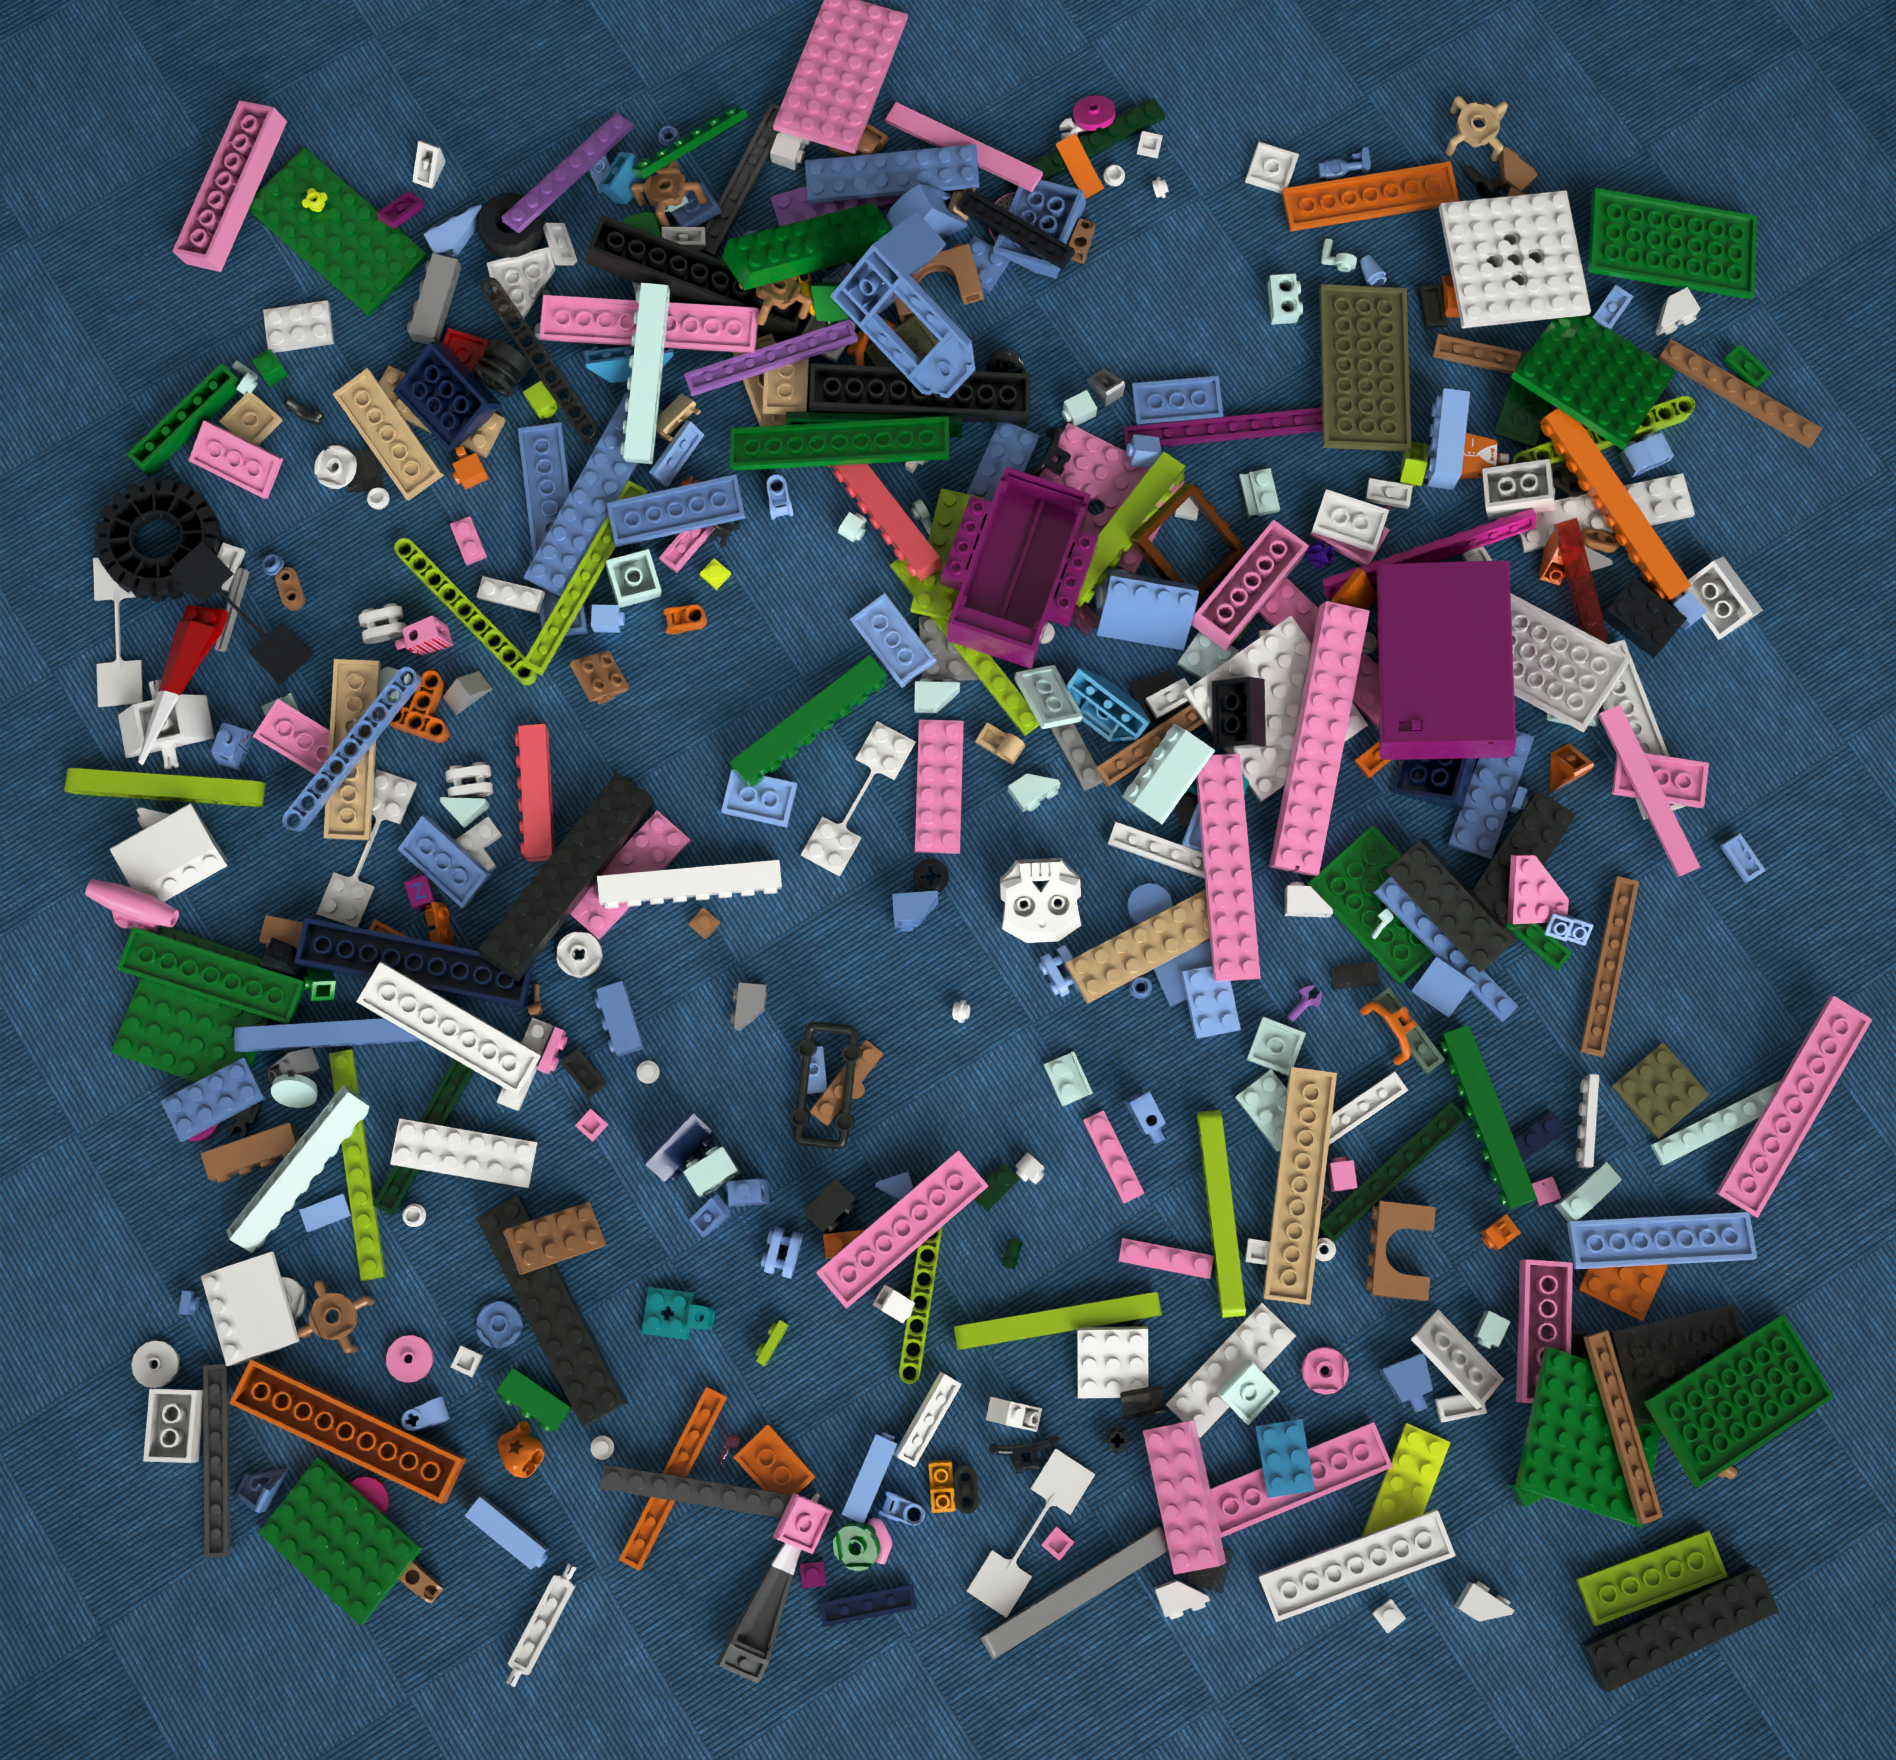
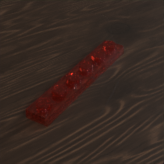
M1571 518L1553 524L1580 629L1610 644L1577 518Z

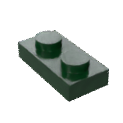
M1002 1163L985 1181L988 1187L975 1197L974 1200L988 1212L1020 1178Z

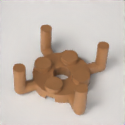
M676 160L668 164L666 168L658 170L655 176L651 177L650 175L645 183H634L631 186L638 205L643 206L646 204L642 193L645 192L650 204L656 207L655 214L661 228L670 227L664 213L665 207L680 205L687 191H694L699 204H704L707 201L700 183L687 182Z
M796 277L756 287L757 297L765 300L758 315L757 324H765L772 305L780 309H786L795 301L802 303L798 317L806 319L812 299L800 293L801 287L800 284L798 286ZM778 284L782 287V289H779L774 285Z
M315 1281L314 1288L319 1298L312 1305L309 1313V1324L297 1330L298 1337L308 1338L314 1332L326 1340H339L345 1353L357 1352V1345L350 1343L348 1335L357 1325V1309L365 1305H373L375 1303L374 1297L362 1296L352 1301L344 1294L327 1293L329 1287L327 1281ZM331 1310H336L339 1313V1319L332 1324L328 1321L327 1315Z

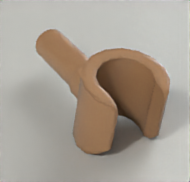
M535 984L534 1004L527 1005L531 1017L540 1016L543 1013L539 999V985Z

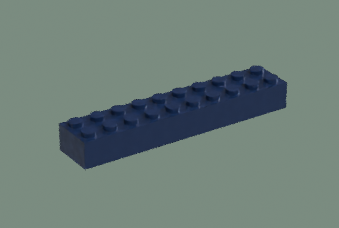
M304 918L294 961L298 966L365 979L371 978L378 964L382 961L433 992L523 1009L526 1006L534 963H532L517 982L482 958L477 950L310 918Z

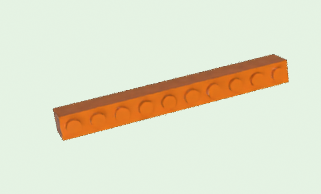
M1558 408L1545 416L1540 421L1543 433L1551 438L1555 451L1566 460L1568 470L1576 475L1579 486L1583 491H1587L1591 497L1592 505L1600 510L1604 523L1609 528H1612L1616 534L1617 542L1625 547L1630 561L1638 566L1642 579L1647 583L1649 582L1653 592L1668 602L1692 585L1583 425Z

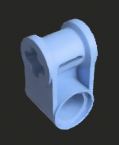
M780 475L770 476L767 480V491L772 520L784 515L793 516L785 479ZM774 484H781L783 486L779 491L771 489Z
M438 1397L406 1411L401 1421L405 1429L420 1431L450 1420L443 1397ZM412 1415L419 1417V1420L416 1421V1426L409 1424V1421L412 1420Z
M886 1491L885 1495L887 1497L883 1509L879 1510V1515L914 1526L920 1524L925 1519L926 1512L922 1505L898 1494ZM916 1507L920 1510L921 1517L918 1521H912L909 1518L908 1511L910 1508Z

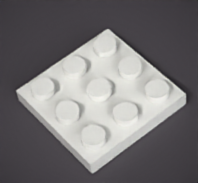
M1147 1326L1077 1327L1078 1398L1148 1397Z

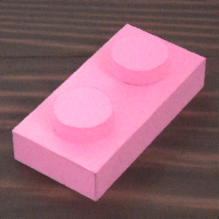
M470 516L450 524L466 565L487 558Z
M557 1027L554 1028L537 1068L540 1072L549 1075L551 1071L556 1069L559 1061L556 1057L559 1050L565 1048L568 1037H565L567 1033Z

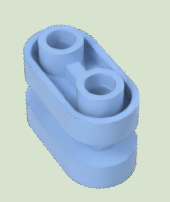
M1065 945L1056 949L1057 957L1052 959L1048 953L1040 957L1041 962L1038 963L1043 975L1048 974L1051 980L1049 986L1053 994H1059L1060 997L1069 994L1068 986L1074 984L1076 989H1078L1065 966L1066 962L1073 959ZM1061 964H1063L1069 975L1065 978L1062 977L1057 968Z
M775 1227L774 1231H769L767 1244H770L768 1254H763L761 1267H764V1272L774 1274L776 1268L783 1269L782 1277L791 1279L796 1266L803 1233L793 1231L790 1238L784 1236L785 1229ZM782 1245L789 1247L786 1260L778 1259Z

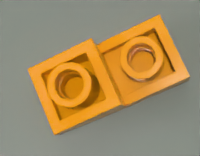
M952 1460L928 1461L932 1513L955 1511Z

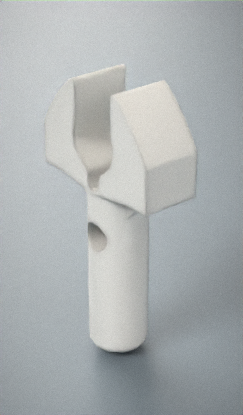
M1072 118L1065 119L1059 126V131L1071 130L1069 133L1061 134L1062 140L1074 133L1078 135V133L1089 131L1078 127L1072 122Z

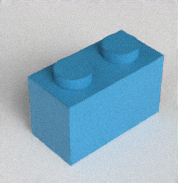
M619 152L598 185V188L616 204H627L634 197L631 190L632 184L644 181L643 178L635 177L632 168L637 166L639 161L633 153Z

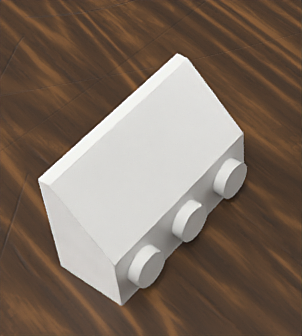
M1724 557L1714 560L1691 577L1688 581L1692 586L1683 591L1685 594L1691 591L1707 610L1702 618L1718 640L1763 611Z

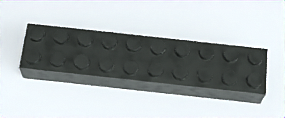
M601 214L587 251L585 264L640 285L641 283L668 285L670 296L691 304L758 308V313H760L765 300L757 297L756 288L745 291L741 289L739 282L725 261ZM775 284V285H774L775 287H777V288H779V289H782V287H781L780 285H778V284ZM795 301L786 309H780L772 305L765 324H758L757 329L787 340L793 338L800 320L798 313L802 303Z
M811 363L809 412L962 416V422L1027 425L1030 416L1031 374L974 371L949 398L940 397V394L935 393L931 395L922 394L897 367Z
M615 773L479 947L481 957L518 982L596 882L597 876L603 873L654 807L653 797L618 773Z
M517 1195L477 1217L476 1219L581 1426L586 1427L628 1404L556 1263L522 1275L519 1274L503 1231L533 1220L523 1198Z

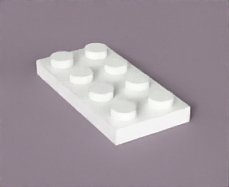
M1439 1309L1428 1318L1411 1338L1476 1409L1484 1405L1504 1380Z

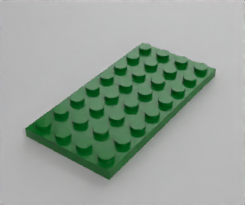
M305 147L254 196L248 210L253 217L368 317L428 258L427 253L397 227L392 229L380 221L377 215L378 211ZM310 188H314L319 193L324 192L327 195L325 206L320 212L312 211L309 207L305 208L302 205V201L308 195L307 190Z
M1595 188L1592 191L1588 272L1752 299L1755 296L1758 216Z
M1781 1314L1644 1401L1692 1485L1694 1488H1698L1834 1398V1395L1785 1314Z

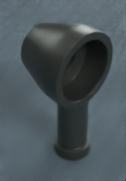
M1472 165L1468 166L1463 172L1476 184V192L1481 199L1493 198L1501 188L1497 178L1482 179Z

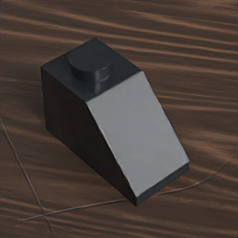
M273 937L271 938L260 964L261 968L302 981L303 976H307L308 969L294 963L297 949L294 946Z

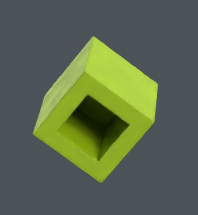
M539 381L523 392L526 401L540 421L553 416L558 409L556 401L542 381Z

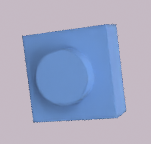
M1521 786L1516 789L1508 812L1516 814L1520 809L1524 810L1528 801V797L1525 796L1528 789Z
M182 1291L178 1314L195 1315V1311L198 1310L200 1298L197 1297L198 1292Z

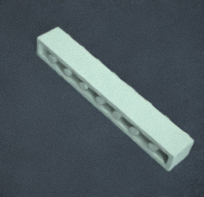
M641 283V290L637 289L636 302L639 303V310L634 313V324L637 325L636 333L632 334V346H635L634 355H630L629 366L632 368V377L629 376L627 381L630 398H626L625 411L628 412V418L623 422V433L626 434L625 442L621 443V455H624L623 458L626 462L653 464L670 299L668 285Z
M345 1085L341 1087L226 1230L231 1241L251 1253L264 1244L267 1234L279 1225L283 1214L293 1208L296 1198L300 1193H304L308 1189L312 1178L321 1173L325 1166L324 1163L328 1158L333 1157L337 1153L339 1145L352 1134L357 1122L366 1117L370 1107L366 1099Z

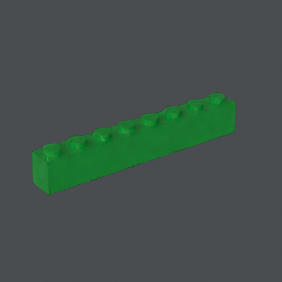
M868 655L731 760V770L747 788L751 785H758L764 779L763 776L769 771L771 773L776 771L784 759L793 758L799 752L798 749L801 746L811 744L816 739V735L821 731H828L834 725L833 722L839 717L843 719L851 712L853 706L863 704L871 692L881 690L886 684L887 674L872 656Z
M1467 1025L1443 1033L1441 1041H1439L1440 1049L1443 1054H1447L1449 1072L1452 1076L1455 1075L1458 1082L1456 1084L1457 1093L1465 1100L1464 1110L1468 1119L1472 1118L1475 1126L1472 1127L1473 1134L1476 1140H1480L1482 1144L1481 1154L1484 1161L1489 1162L1491 1167L1489 1171L1490 1178L1493 1184L1497 1183L1500 1191L1498 1192V1198L1501 1205H1505L1508 1211L1534 1202L1537 1199L1470 1026Z

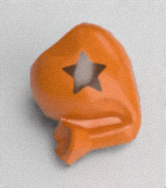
M524 1420L520 1421L515 1429L502 1434L498 1439V1450L504 1467L509 1473L520 1478L531 1476L544 1459V1448L541 1442L536 1437L530 1436L529 1424Z

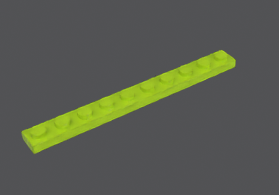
M628 480L617 500L645 495L648 490ZM609 514L522 663V666L543 676L605 568L606 560L610 559L616 549Z
M897 559L890 564V568L914 597L918 578L916 576L912 577L909 574L904 560L900 561ZM930 617L947 638L949 620ZM950 642L1024 736L1040 726L1027 701L990 655Z
M354 1050L329 1053L334 1094L336 1095L341 1087L345 1085L360 1095ZM359 1120L354 1126L352 1134L347 1139H344L341 1144L361 1281L383 1278L386 1275L376 1207L373 1206L375 1198L364 1120Z

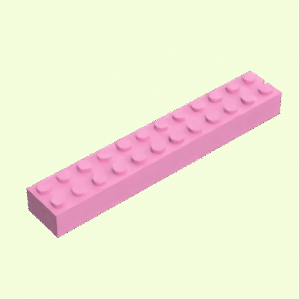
M1329 601L1319 606L1269 863L1270 868L1284 871L1293 870L1294 873L1308 876L1319 875L1369 610Z

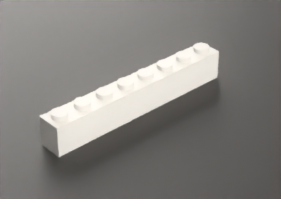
M779 860L597 876L599 904L605 905V909L618 908V904L627 903L628 907L640 906L643 901H650L651 905L663 904L665 899H673V902H685L687 897H696V900H708L710 895H718L719 898H730L732 893H741V896H753L755 891H764V894H775L777 889L782 888Z

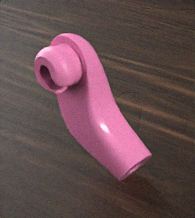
M874 1517L867 1524L874 1527L880 1542V1554L876 1562L885 1564L892 1547V1539L883 1521Z

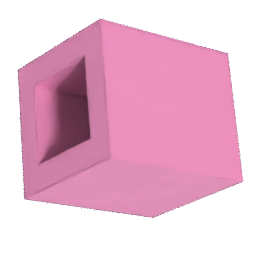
M1347 1157L1333 1158V1163L1327 1164L1331 1192L1356 1189L1357 1181L1354 1161H1347Z

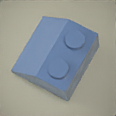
M938 891L892 894L895 929L899 928L900 931L905 932L912 931L913 927H918L938 904Z

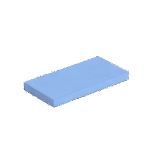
M885 593L850 618V621L901 688L937 662Z

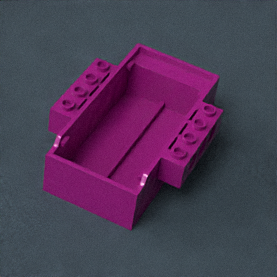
M1005 467L992 502L970 496L941 575V585L959 591L948 622L947 641L1032 669L1048 621L1069 627L1097 547L1099 537L1081 532L1088 510L1089 493Z

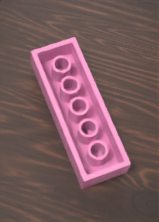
M1273 520L1194 614L1191 625L1226 651L1301 561L1309 545Z
M1520 1260L1516 1402L1533 1403L1545 1347H1551L1571 1354L1572 1262Z
M1195 1420L1144 1430L1143 1434L1174 1575L1225 1564V1554Z

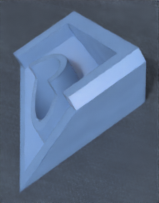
M289 1468L250 1475L245 1473L235 1496L255 1512L268 1511Z

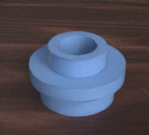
M664 126L658 134L659 142L664 147L671 146L673 144L672 141L680 137L678 130L672 126ZM667 136L673 137L671 139H665Z
M275 554L266 556L262 561L263 571L270 576L278 574L284 567V560Z
M1139 976L1130 982L1129 991L1135 998L1143 999L1151 993L1152 984L1148 978ZM1136 985H1144V991H1138Z

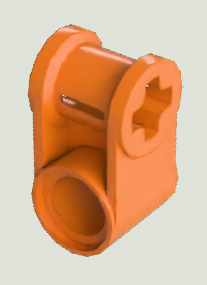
M699 605L670 607L663 610V615L666 616L667 628H665L667 634L700 630L707 624V616ZM696 613L701 614V617H700L699 620H697V621H692V620H691V617H692L694 614H696Z

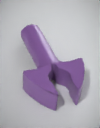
M1315 985L1304 987L1298 991L1302 995V1000L1287 1015V1019L1290 1022H1294L1308 1006H1314L1315 1009L1319 1007L1322 991L1315 999L1311 998L1308 1000L1309 992Z

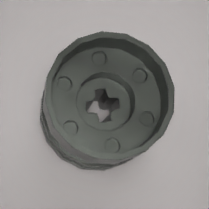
M493 338L484 351L489 359L480 357L478 359L479 364H475L471 370L489 389L509 397L513 392L512 388H516L518 385L514 377L522 379L531 365L512 346Z

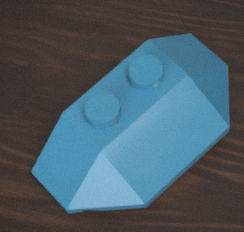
M601 344L591 350L584 351L586 368L610 383L628 381V377H632V368H630L629 362L630 355H634L635 346ZM664 348L663 367L674 356L672 348Z
M1078 668L1067 684L1068 692L1071 693L1083 715L1081 720L1109 742L1138 740L1151 722L1137 701L1104 676Z

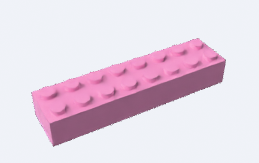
M239 100L172 251L185 264L218 272L222 271L287 123L274 107Z

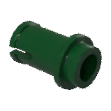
M1009 1239L1005 1256L1001 1258L1003 1267L1015 1270L1016 1266L1019 1265L1017 1260L1023 1242Z

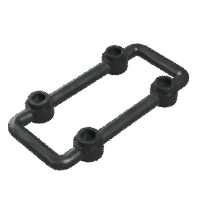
M811 1022L805 1028L804 1040L800 1041L797 1046V1051L802 1056L797 1109H794L790 1115V1120L795 1125L794 1138L800 1145L841 1149L847 1144L848 1132L855 1124V1119L850 1114L855 1064L862 1056V1050L857 1045L858 1032L853 1026ZM814 1031L849 1034V1043L842 1051V1056L847 1063L842 1111L835 1119V1126L840 1130L838 1140L803 1136L804 1125L810 1120V1114L806 1110L810 1061L811 1057L817 1052V1045L813 1041Z

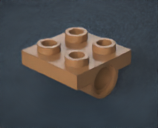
M867 123L855 154L830 146L829 151L839 157L878 154L887 143L888 136Z
M609 650L579 658L570 663V667L590 702L596 701L598 704H603L613 699L617 694L626 692L629 689V685Z

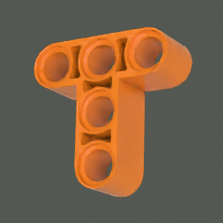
M429 670L423 673L421 683L415 691L410 707H402L398 712L401 713L400 718L396 721H391L389 725L394 729L436 743H443L449 738L450 732L442 720L434 717L445 688L443 679L436 671ZM438 679L435 686L428 687L430 680ZM423 700H430L428 706L420 707V703ZM415 720H422L419 727L412 728ZM436 727L443 728L440 734L433 735V730Z

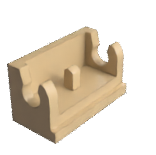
M681 393L658 415L656 431L662 439L670 442L673 438L669 435L692 413L698 415L701 412L695 407L696 403L692 399Z

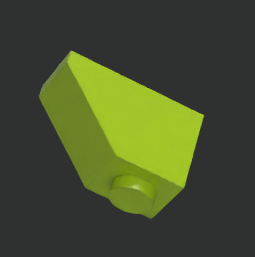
M1411 441V450L1403 452L1400 482L1407 485L1422 486L1428 464V444Z

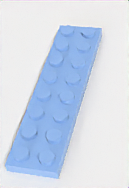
M1749 1212L1585 1220L1567 1223L1574 1269L1740 1261L1757 1258Z

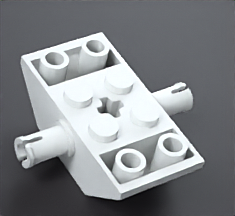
M155 680L156 684L153 681L149 682L152 700L133 704L118 715L126 758L140 756L161 680ZM181 694L172 708L149 752L162 751L165 769H173V765L174 768L179 767L175 748L215 738L207 696Z

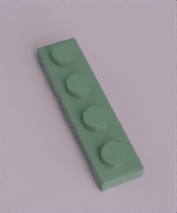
M1390 987L1371 1000L1380 1003L1392 1014L1404 1007ZM1399 1018L1398 1020L1400 1021L1402 1026H1405L1402 1020ZM1419 1025L1405 1033L1410 1046L1411 1056L1425 1074H1428L1445 1061L1444 1057Z

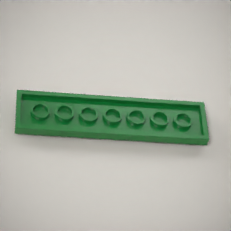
M133 927L117 967L118 971L284 1024L292 1023L305 985V981Z

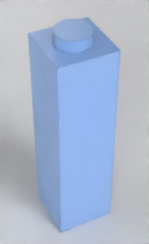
M883 1431L881 1435H875L841 1515L864 1524L898 1443L894 1442V1436Z
M484 1495L480 1496L465 1514V1517L530 1570L536 1566L540 1568L548 1558L546 1552L549 1548Z

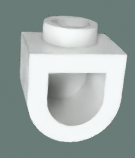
M1028 1152L1015 1165L1018 1169L1015 1173L1025 1182L1029 1179L1036 1185L1045 1175L1042 1172L1045 1169L1044 1166Z

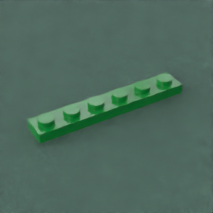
M736 106L729 107L724 111L725 114L720 117H712L707 121L708 124L703 127L693 128L686 137H679L673 140L671 146L660 148L655 151L654 156L639 160L637 162L638 165L632 168L635 177L645 179L748 117L746 110Z

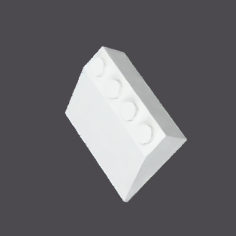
M191 803L110 848L130 887L152 895L163 902L227 866L226 856Z
M274 1252L229 1265L201 1276L226 1366L250 1361V1359L258 1358L299 1342Z

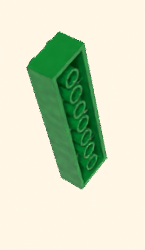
M874 202L728 239L722 258L745 291L859 260L875 242L891 231L892 228Z

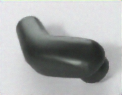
M291 396L283 402V405L292 413L310 424L320 425L322 423L321 420L325 417L319 409H315L311 413L304 405Z

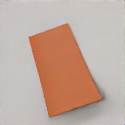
M1076 133L1056 143L1078 189L1084 191L1085 199L1104 189Z

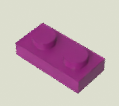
M407 191L377 212L378 219L392 229H395L424 208V201Z

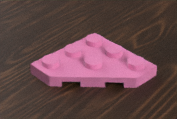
M1530 854L1511 855L1507 923H1548L1552 913L1568 916L1569 899L1538 858Z

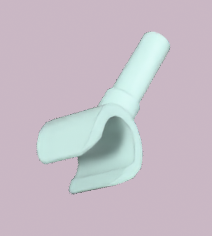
M1388 908L1378 915L1382 922L1370 936L1373 939H1376L1382 929L1393 919V914Z

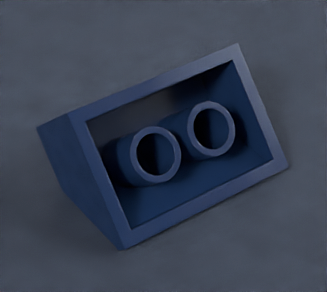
M690 1110L642 1162L666 1184L669 1181L673 1183L682 1174L680 1170L684 1165L698 1157L696 1153L701 1147L705 1149L714 1140L712 1136L715 1133Z

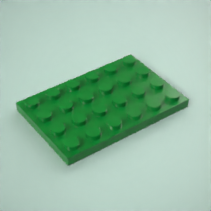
M1372 825L1327 865L1319 875H1316L1309 881L1306 886H1311L1333 909V915L1396 983L1400 985L1426 962L1433 953L1392 911V921L1382 929L1376 939L1370 937L1382 922L1378 915L1388 908L1373 892L1390 876L1386 870L1402 856L1377 828Z
M322 1457L315 1459L258 1532L359 1625L365 1624L423 1549L418 1542Z

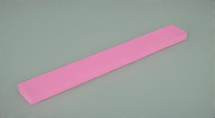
M897 102L885 119L887 124L938 148L976 144L979 168L1030 192H1033L1043 176L1042 171Z
M1618 705L1600 713L1598 717L1677 877L1700 868L1621 706Z

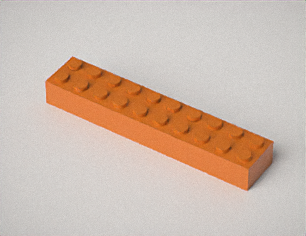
M250 1359L229 1402L231 1405L440 1504L447 1501L467 1459L257 1359Z

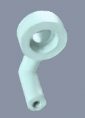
M1325 239L1321 264L1334 265L1341 272H1350V270L1355 269L1357 258L1348 253H1339L1336 257H1331L1333 240Z
M236 360L232 368L245 376L236 390L244 395L246 392L251 394L258 384L255 382L257 374Z
M919 499L912 503L913 508L910 510L916 521L920 520L927 533L930 534L932 521L925 504Z

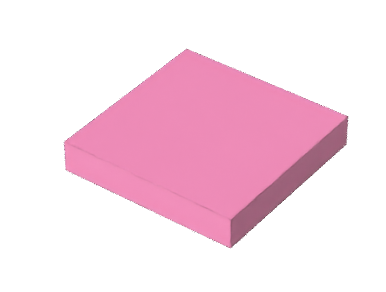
M793 1492L773 1537L813 1554L833 1510Z

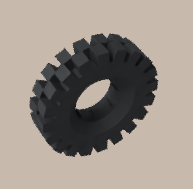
M155 479L144 480V487L140 488L137 483H133L126 487L128 494L124 496L120 492L115 494L111 498L114 505L112 507L105 505L100 513L104 520L103 522L97 521L95 532L99 538L94 539L95 549L100 554L98 558L114 582L129 593L131 591L135 597L146 600L147 596H150L153 601H165V596L170 595L173 600L184 597L182 591L186 588L169 570L202 541L218 556V550H220L223 539L219 534L222 533L219 522L205 499L198 492L194 493L191 487L183 483L177 486L174 480L162 479V483L158 484ZM158 519L174 522L176 528L180 529V539H178L179 543L171 553L169 552L168 555L154 558L153 556L149 558L141 555L140 549L136 548V538L139 537L138 533L141 528L149 522Z

